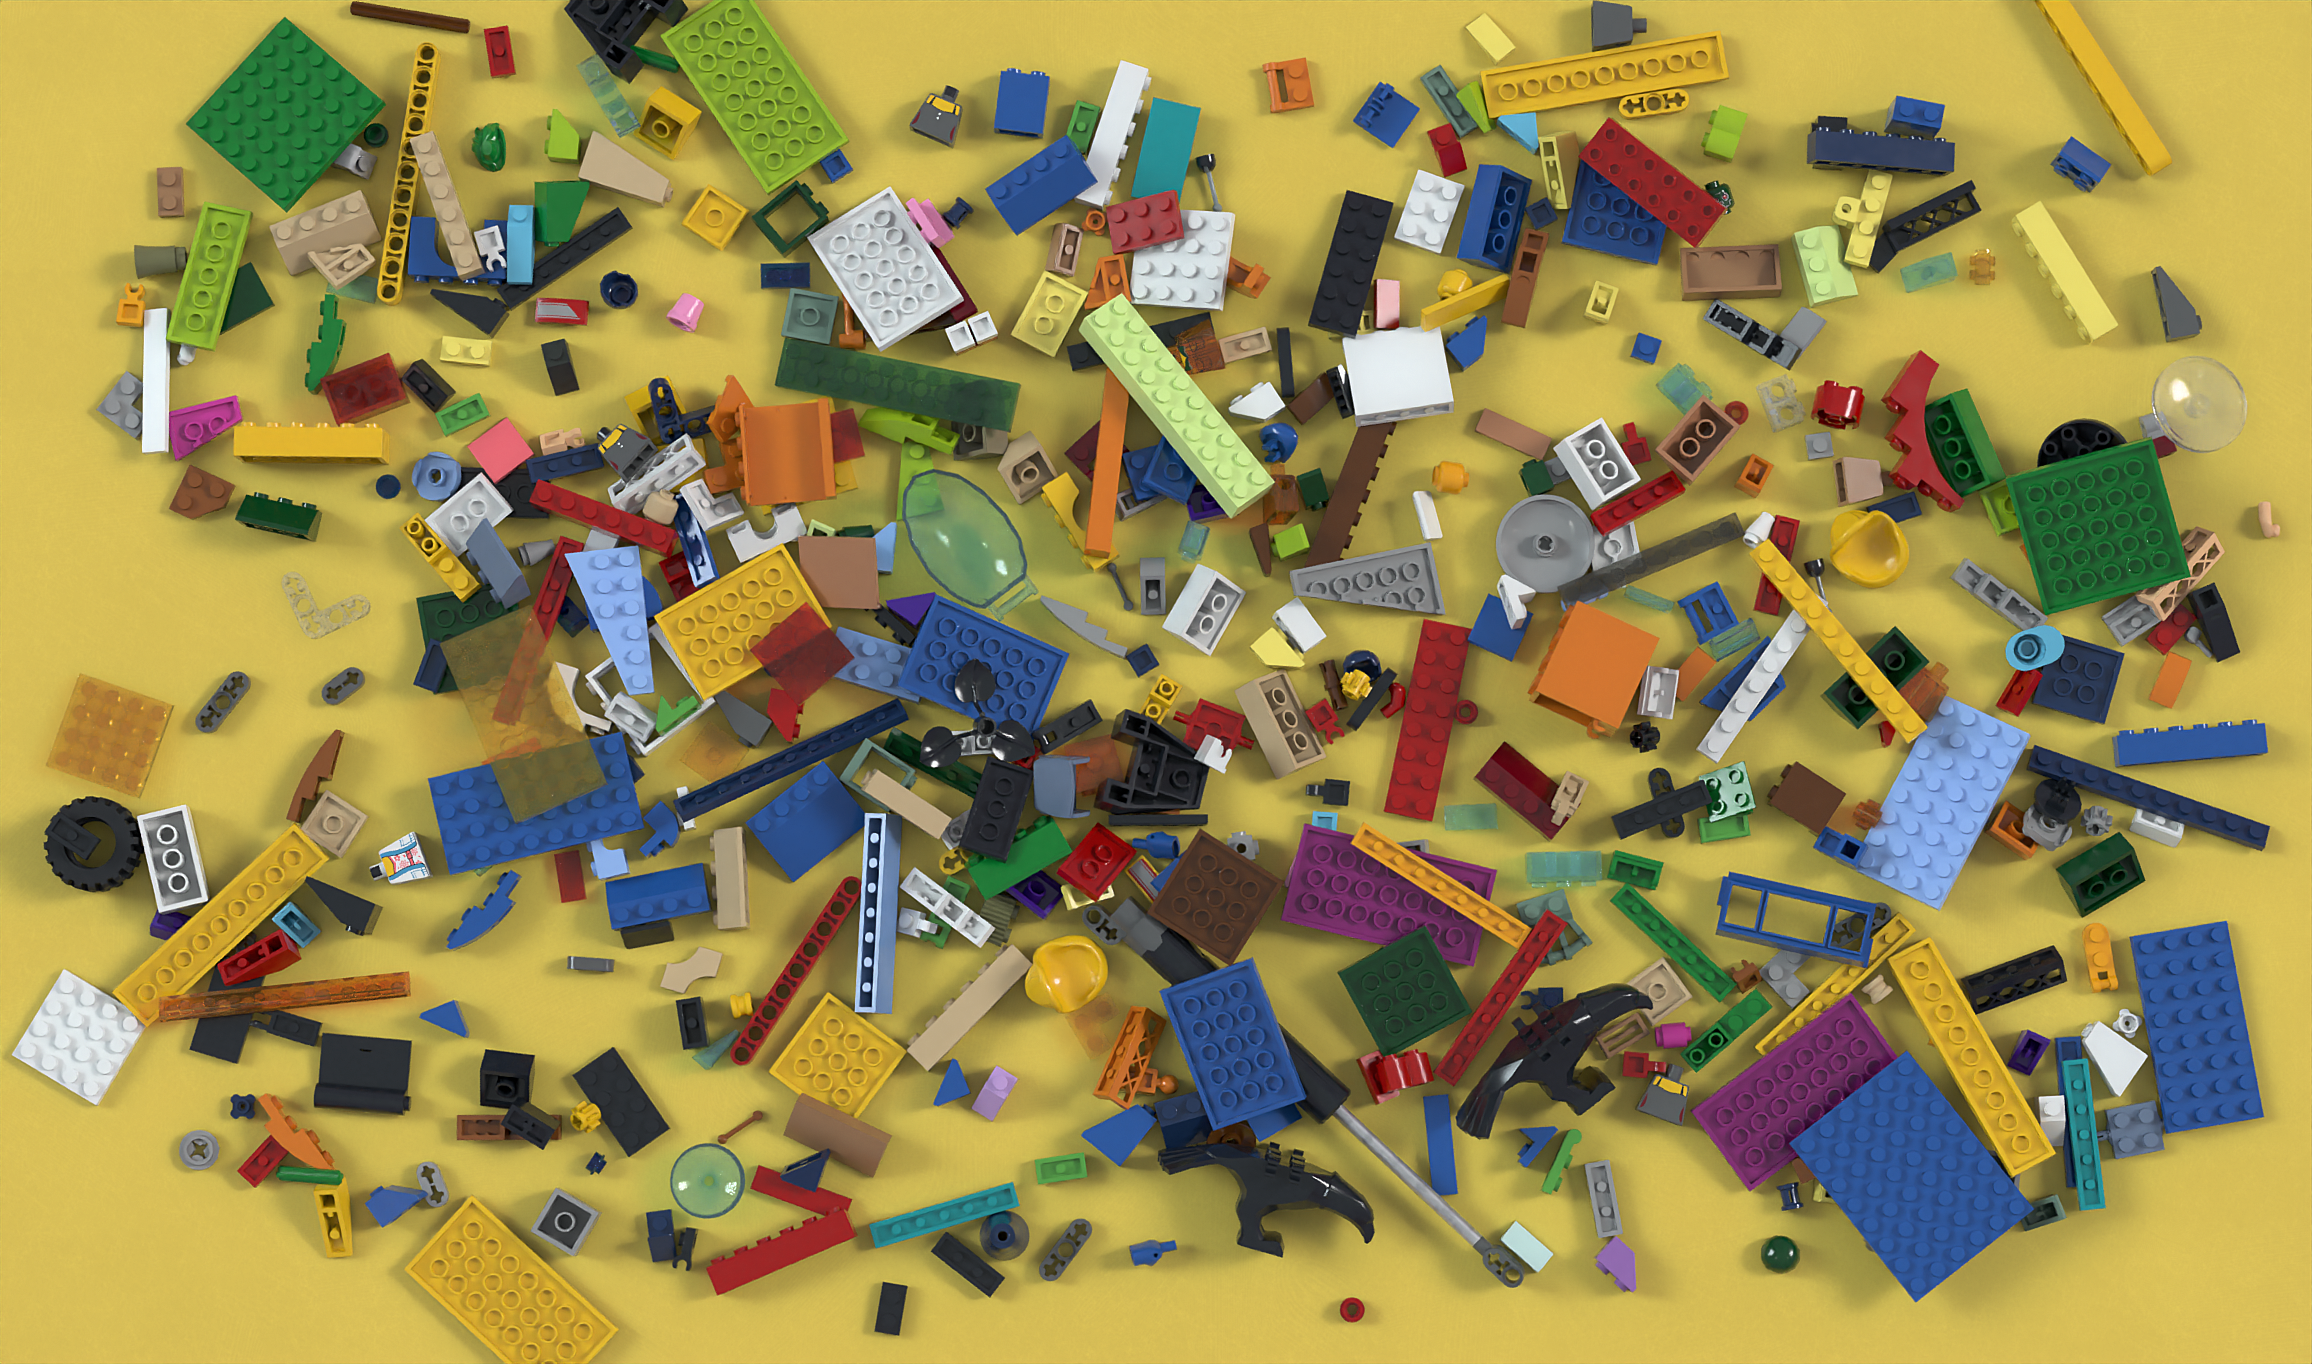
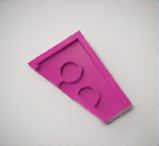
M237 395L169 412V435L177 462L243 421Z

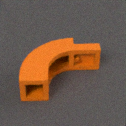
M1230 256L1226 282L1228 288L1249 298L1257 299L1271 277L1263 273L1265 268L1257 263L1254 267H1250Z

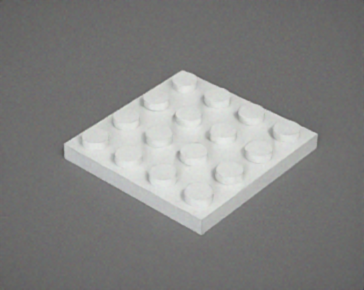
M1180 210L1184 239L1134 252L1129 289L1131 296L1130 304L1223 311L1235 214L1229 212Z
M64 969L12 1055L91 1103L99 1105L146 1026L123 1003Z

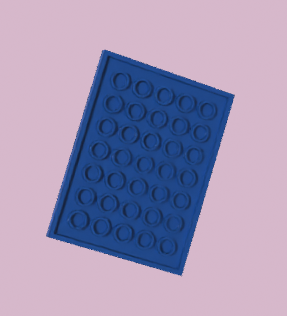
M1905 1051L1789 1143L1915 1303L2034 1210L1908 1051Z

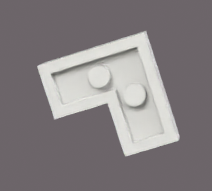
M702 479L686 484L680 489L681 494L704 532L740 518L744 514L732 492L714 499Z

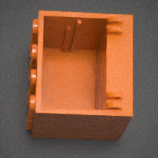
M1577 600L1575 605L1570 604L1563 614L1558 625L1559 629L1549 644V651L1543 658L1538 668L1539 672L1532 681L1527 693L1531 694L1529 701L1587 727L1586 733L1589 738H1599L1597 734L1592 733V730L1610 738L1618 730L1660 638Z

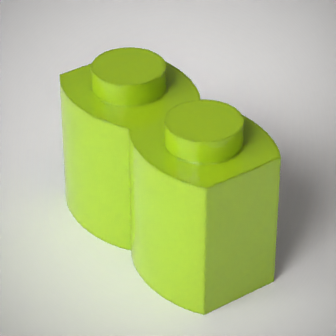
M1722 105L1719 106L1718 111L1713 110L1708 123L1713 125L1711 132H1705L1701 146L1705 147L1703 154L1731 163L1748 114Z

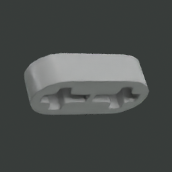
M423 1162L420 1164L416 1174L422 1190L428 1194L425 1197L426 1201L433 1207L444 1206L449 1201V1191L440 1168L434 1162ZM426 1166L429 1169L434 1168L435 1173L432 1174L433 1183H430L428 1177L422 1176ZM434 1185L438 1192L444 1193L440 1203L437 1200L431 1199V1196L434 1195L432 1188Z

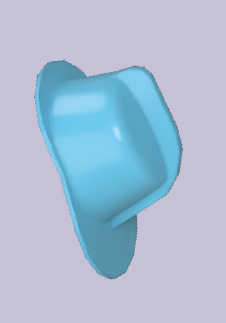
M2048 625L2037 626L2019 632L2012 636L2006 645V659L2011 666L2021 671L2032 670L2056 661L2063 653L2065 646L2064 638L2060 631Z

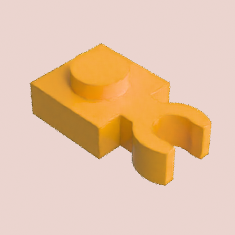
M127 283L125 286L127 299H120L116 322L118 325L142 327L146 303L141 301V299L145 295V288L142 284H139L138 291L132 293V286L130 283Z

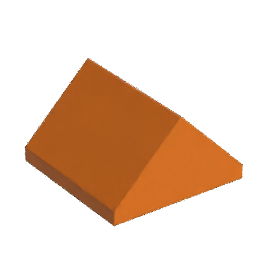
M2005 801L1985 830V833L2022 859H2030L2039 844L2031 837H2027L2022 831L2025 813L2008 801Z

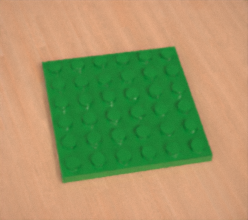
M284 17L191 117L186 125L287 213L386 104Z
M2152 436L2005 476L2045 615L2191 577Z

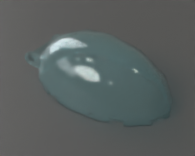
M931 469L913 476L903 493L902 518L905 522L913 550L927 573L940 586L962 602L964 601L976 608H988L999 622L1004 619L1003 616L1026 598L1039 592L1026 574L1028 564L1018 532L1008 515L983 489L959 474ZM1023 581L1026 585L1025 588L997 608L993 602Z

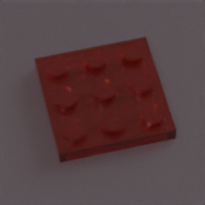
M807 602L801 605L750 649L753 655L798 706L802 705L855 659Z

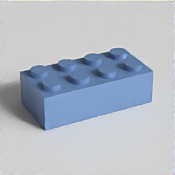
M838 626L824 670L826 677L920 705L922 699L921 696L896 686L911 648Z

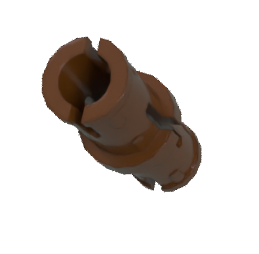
M1328 660L1324 664L1320 663L1319 666L1326 684L1324 688L1329 693L1333 710L1339 711L1343 710L1344 707L1348 708L1349 705L1342 692L1343 684L1340 683L1341 680L1335 666V661Z

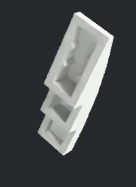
M915 867L900 885V888L980 948L995 930V927Z

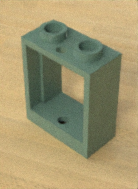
M865 738L839 780L890 813L892 810L862 791V787L853 782L854 777L872 751L907 773L900 785L909 791L918 779L915 777L917 772Z

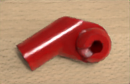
M1398 682L1392 683L1389 686L1391 700L1380 709L1386 719L1390 718L1405 705L1406 690Z

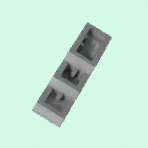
M1967 558L1962 560L1950 577L1963 589L2021 631L2042 626L2048 619L2013 589H2008L1995 577L1985 573Z
M1041 596V604L1076 635L1105 652L1125 659L1128 649L1107 641L1108 630L1087 623L1088 612Z

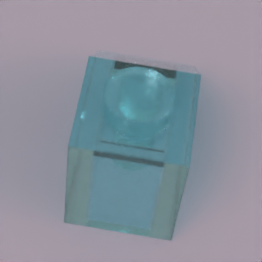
M1952 252L1930 257L1900 269L1906 293L1954 281L1958 276Z

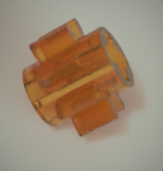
M1871 799L1867 800L1866 803L1860 801L1852 815L1853 818L1857 819L1855 825L1863 830H1867L1868 826L1875 828L1883 812L1878 810L1880 804Z

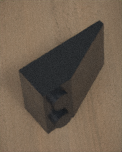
M306 876L305 881L336 918L341 923L347 925L345 930L360 936H364V933L372 935L383 909L382 906Z

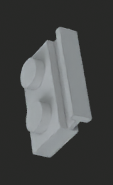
M2135 595L2101 617L2121 647L2162 621L2157 618L2151 606L2139 602Z

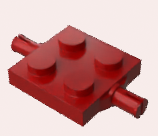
M1199 699L1196 709L1191 715L1184 714L1178 710L1175 712L1173 720L1186 724V734L1183 742L1194 750H1199L1206 735L1222 741L1223 753L1221 757L1225 756L1228 749L1233 751L1237 745L1251 750L1255 740L1241 736L1245 715L1204 699Z

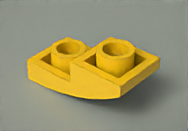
M1161 674L1138 713L1150 717L1160 725L1183 686Z

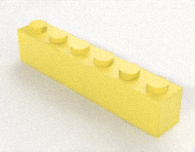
M2039 201L2015 215L2012 219V228L2018 237L2022 236L2026 243L2025 249L2030 257H2035L2039 263L2038 270L2044 278L2049 279L2052 284V293L2064 303V311L2070 320L2074 319L2078 326L2077 332L2082 340H2087L2090 344L2114 330L2118 323L2042 202Z

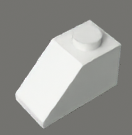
M2064 1095L2034 1097L2035 1118L2052 1146H2063L2066 1121Z

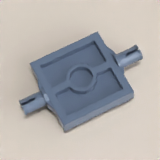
M2155 1100L2105 1109L2106 1130L2098 1131L2097 1136L2100 1137H2097L2098 1142L2109 1141L2112 1146L2114 1159L2165 1150L2162 1138L2165 1126L2163 1119L2158 1115Z

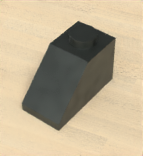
M565 338L541 344L546 368L555 395L559 396L580 390L570 349Z

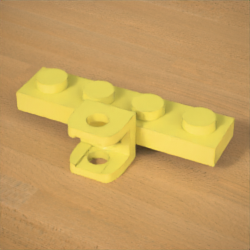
M1869 169L1860 200L1847 196L1838 199L1831 220L1838 226L1852 229L1843 262L1863 268L1868 267L1892 181V174Z

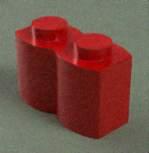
M1418 1049L1404 1052V1057L1397 1058L1396 1054L1382 1057L1383 1062L1376 1064L1384 1094L1434 1081L1427 1052L1419 1053Z

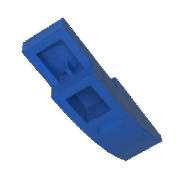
M512 870L509 873L504 872L497 882L499 888L495 894L491 892L485 899L483 905L486 907L484 910L475 905L472 909L468 908L461 917L463 923L459 929L454 928L448 936L447 941L449 944L446 947L453 951L477 941L497 926L516 904V902L508 897L522 876Z

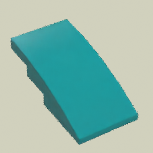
M1153 97L1131 192L1132 197L1143 198L1175 190L1177 191L1180 204L1199 121L1200 107Z

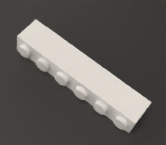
M1120 61L1086 161L1098 182L1074 198L1075 202L1103 211L1104 205L1109 206L1113 192L1109 191L1112 182L1117 183L1121 171L1120 168H1117L1120 159H1125L1129 146L1125 145L1127 137L1133 136L1136 123L1133 122L1135 113L1140 114L1144 100H1141L1143 90L1148 91L1152 78L1148 77L1149 69Z

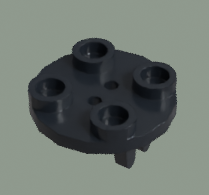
M2065 776L2059 781L2054 779L2041 781L2035 789V802L2033 804L2036 811L2043 813L2048 818L2062 825H2066L2069 821L2074 820L2080 813L2082 806L2080 796L2074 789L2076 782L2072 781L2070 784H2067V777Z

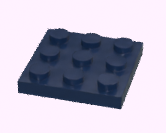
M2062 635L2065 645L2063 653L2056 661L2042 666L2040 673L2043 676L2036 686L2031 704L2104 725L2125 653Z

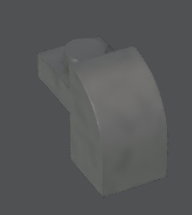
M350 144L330 166L335 169L346 170L369 180L377 157L362 150L359 146Z

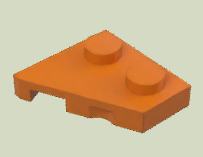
M1123 254L1098 258L1094 277L1092 278L1088 297L1084 305L1085 311L1099 309L1121 293L1131 302Z
M734 375L726 377L725 382L727 384L723 394L718 395L715 409L711 412L707 421L708 426L721 443H725L740 429V427H736L735 413L739 412V405H743L744 408L754 407Z

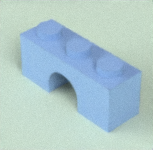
M603 839L586 843L588 852H593L595 860L591 862L593 875L598 876L599 880L603 881L630 874L626 852L623 848L608 850L603 844Z

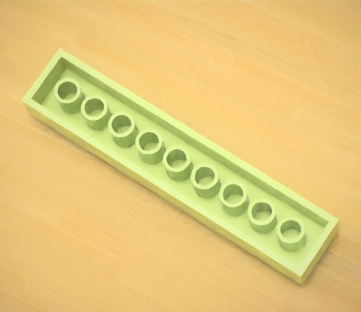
M1122 293L1084 318L1079 328L1080 333L1231 519L1268 494L1275 481Z

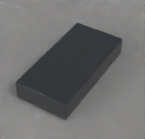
M1899 230L1893 233L1899 245L1907 242L1909 236L1907 232ZM1884 232L1875 241L1869 266L1878 274L1898 254L1893 250Z

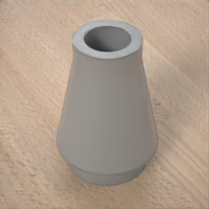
M552 539L523 543V546L518 547L523 566H532L554 554L555 551Z

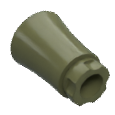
M134 245L135 267L138 279L164 273H175L186 268L187 254L185 247H175V245Z

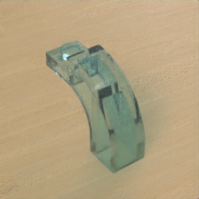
M597 53L576 65L619 138L641 126Z

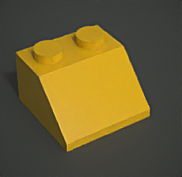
M660 86L647 99L633 135L674 160L694 131L702 111Z
M669 376L663 377L669 382L672 389L678 416L686 414V409ZM648 385L625 396L627 405L642 434L650 438L654 445L663 442L658 432ZM662 387L658 388V395L660 399L664 398ZM662 407L659 411V414H669L671 412V407ZM691 421L688 423V428L694 427ZM681 424V425H680L681 431H684V428H683V426H682V424ZM673 428L668 429V435L672 434Z

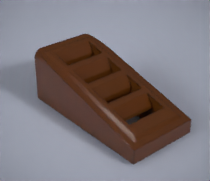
M1267 523L1250 528L1249 536L1264 577H1269L1272 571L1269 526Z

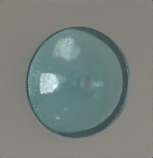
M704 1143L687 1149L679 1156L671 1171L670 1187L675 1201L685 1212L698 1218H716L731 1211L740 1201L745 1189V1173L740 1160L729 1149L717 1144ZM708 1176L714 1179V1183L711 1186L705 1184V1179Z

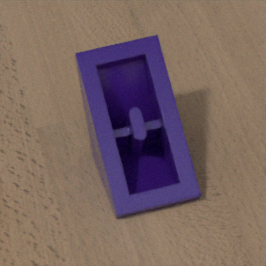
M2028 1029L2022 1030L2007 1066L2030 1076L2050 1044V1039Z

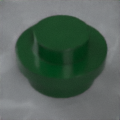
M370 124L364 131V139L371 147H382L388 141V131L382 124Z

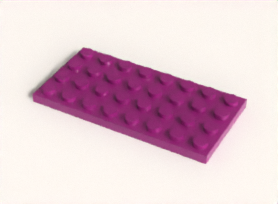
M1304 823L1280 920L1382 945H1388L1425 925L1444 960L1474 967L1483 930L1482 926L1352 845L1350 842L1355 835ZM1405 848L1490 902L1497 873L1496 869Z
M1849 992L1690 1111L1747 1190L1752 1191L1798 1156L1789 1145L1792 1140L1898 1057L1853 994Z

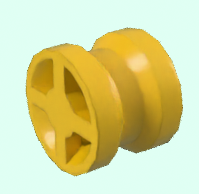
M745 992L742 996L730 995L734 1019H739L742 1015L749 1017L754 1015L751 992Z

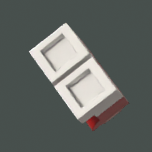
M988 311L968 319L969 325H967L966 321H963L945 329L957 356L998 339V333Z

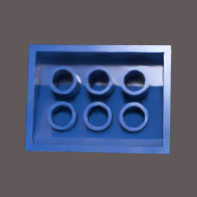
M822 761L745 823L789 878L795 882L865 826V812L825 762Z

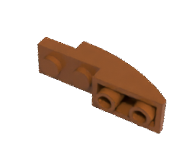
M1525 228L1521 246H1519L1501 323L1525 328L1549 233Z

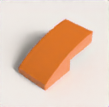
M1699 646L1678 669L1679 677L1676 697L1682 702L1717 662Z
M2168 651L2158 672L2159 676L2150 692L2149 700L2172 709L2192 660Z

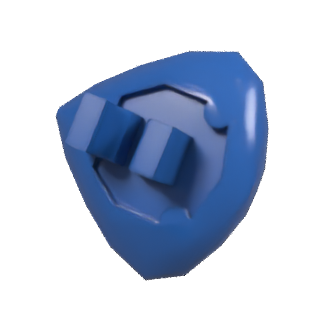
M1286 423L1269 424L1262 428L1259 433V438L1263 445L1262 449L1269 452L1268 456L1264 458L1265 462H1275L1278 460L1281 463H1285L1291 457L1298 444L1296 431L1291 425Z

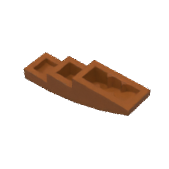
M336 729L306 769L293 796L286 817L287 820L300 823L306 799L316 802L322 778L332 780L345 734L343 731Z
M457 1115V1140L526 1139L501 1125L505 1115ZM551 1115L561 1122L552 1135L551 1140H562V1115Z

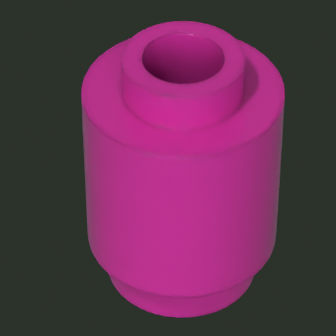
M1685 1022L1661 1024L1660 1027H1655L1654 1029L1656 1047H1663V1049L1687 1047V1042L1691 1041L1690 1026H1685Z

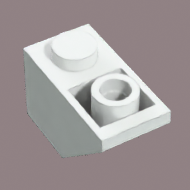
M1260 382L1250 389L1252 393L1243 398L1240 395L1232 400L1228 413L1233 417L1265 423L1284 411L1285 404L1270 382L1265 385L1263 382Z

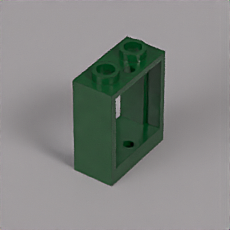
M797 180L751 217L756 226L783 258H786L808 240V236L820 230L829 222L827 216L829 211L821 201L816 203L811 197L813 195L811 189L805 183L801 185ZM798 193L819 219L789 244H786L766 219Z

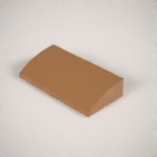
M1778 244L1680 248L1682 301L1715 300V298L1780 297L1782 284Z
M804 1093L796 1101L784 1131V1136L818 1152L829 1148L831 1152L830 1158L872 1178L892 1135Z

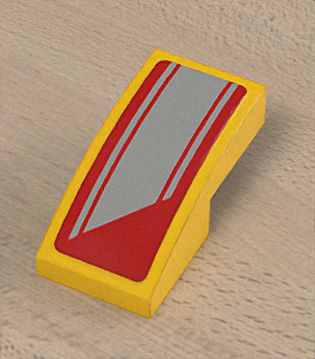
M1142 855L1128 866L1124 872L1149 902L1153 904L1159 892L1150 882L1159 873Z

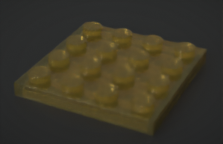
M79 673L46 766L140 799L174 705Z

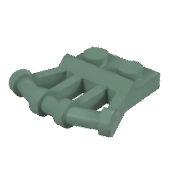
M1564 889L1516 904L1521 922L1533 929L1542 914L1548 909L1567 922L1579 937L1573 944L1568 946L1564 931H1562L1558 937L1562 949L1552 952L1550 948L1540 964L1552 966L1556 964V961L1562 959L1570 960L1583 947H1588L1593 943L1574 921Z

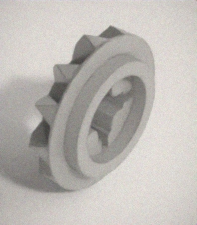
M196 1130L188 1133L182 1139L179 1154L182 1162L187 1167L194 1170H204L211 1167L218 1159L220 1147L217 1139L211 1133ZM194 1142L199 1146L208 1144L204 1149V1156L206 1158L200 1154L191 1157L196 1151Z

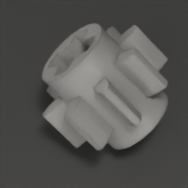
M2092 806L2090 809L2084 810V816H2081V826H2086V833L2092 836H2101L2104 832L2109 833V826H2112L2113 816H2107L2108 809L2102 806Z

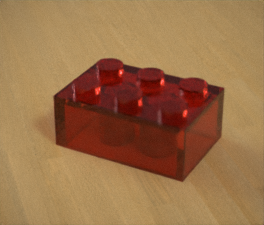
M390 353L320 379L334 419L339 427L342 423L356 424L410 403L395 360Z

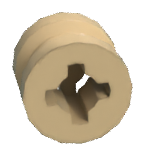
M1879 974L1861 990L1869 994L1871 1002L1875 1005L1893 989L1884 983V977Z

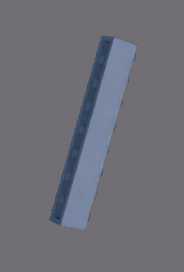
M865 813L855 1012L892 1014L902 817L899 815Z

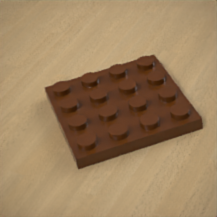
M1200 828L1147 911V914L1224 963L1232 965L1281 889L1284 881Z

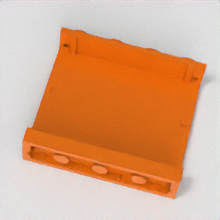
M828 398L818 399V402L752 408H744L743 405H739V412L735 413L736 427L741 428V437H737L738 452L742 451L743 461H739L740 476H744L745 486H741V498L746 500L748 507L837 499Z

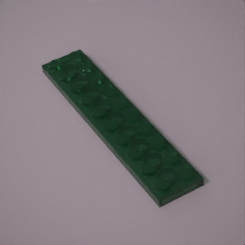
M789 338L784 340L775 386L1009 433H1011L1021 384Z

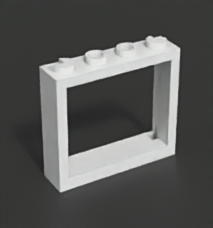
M657 623L648 629L649 642L654 638L658 640L701 698ZM612 657L585 676L589 681L586 683V686L594 696L598 693L603 699L600 705L605 712L613 699L599 682V679L616 667ZM713 697L701 704L702 708L663 737L660 735L648 745L616 723L615 725L623 735L629 734L633 740L630 742V745L639 755L642 752L647 757L718 703Z

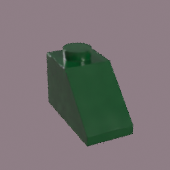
M1317 468L1296 477V486L1305 510L1312 509V512L1325 508V503L1329 502V495L1321 469Z

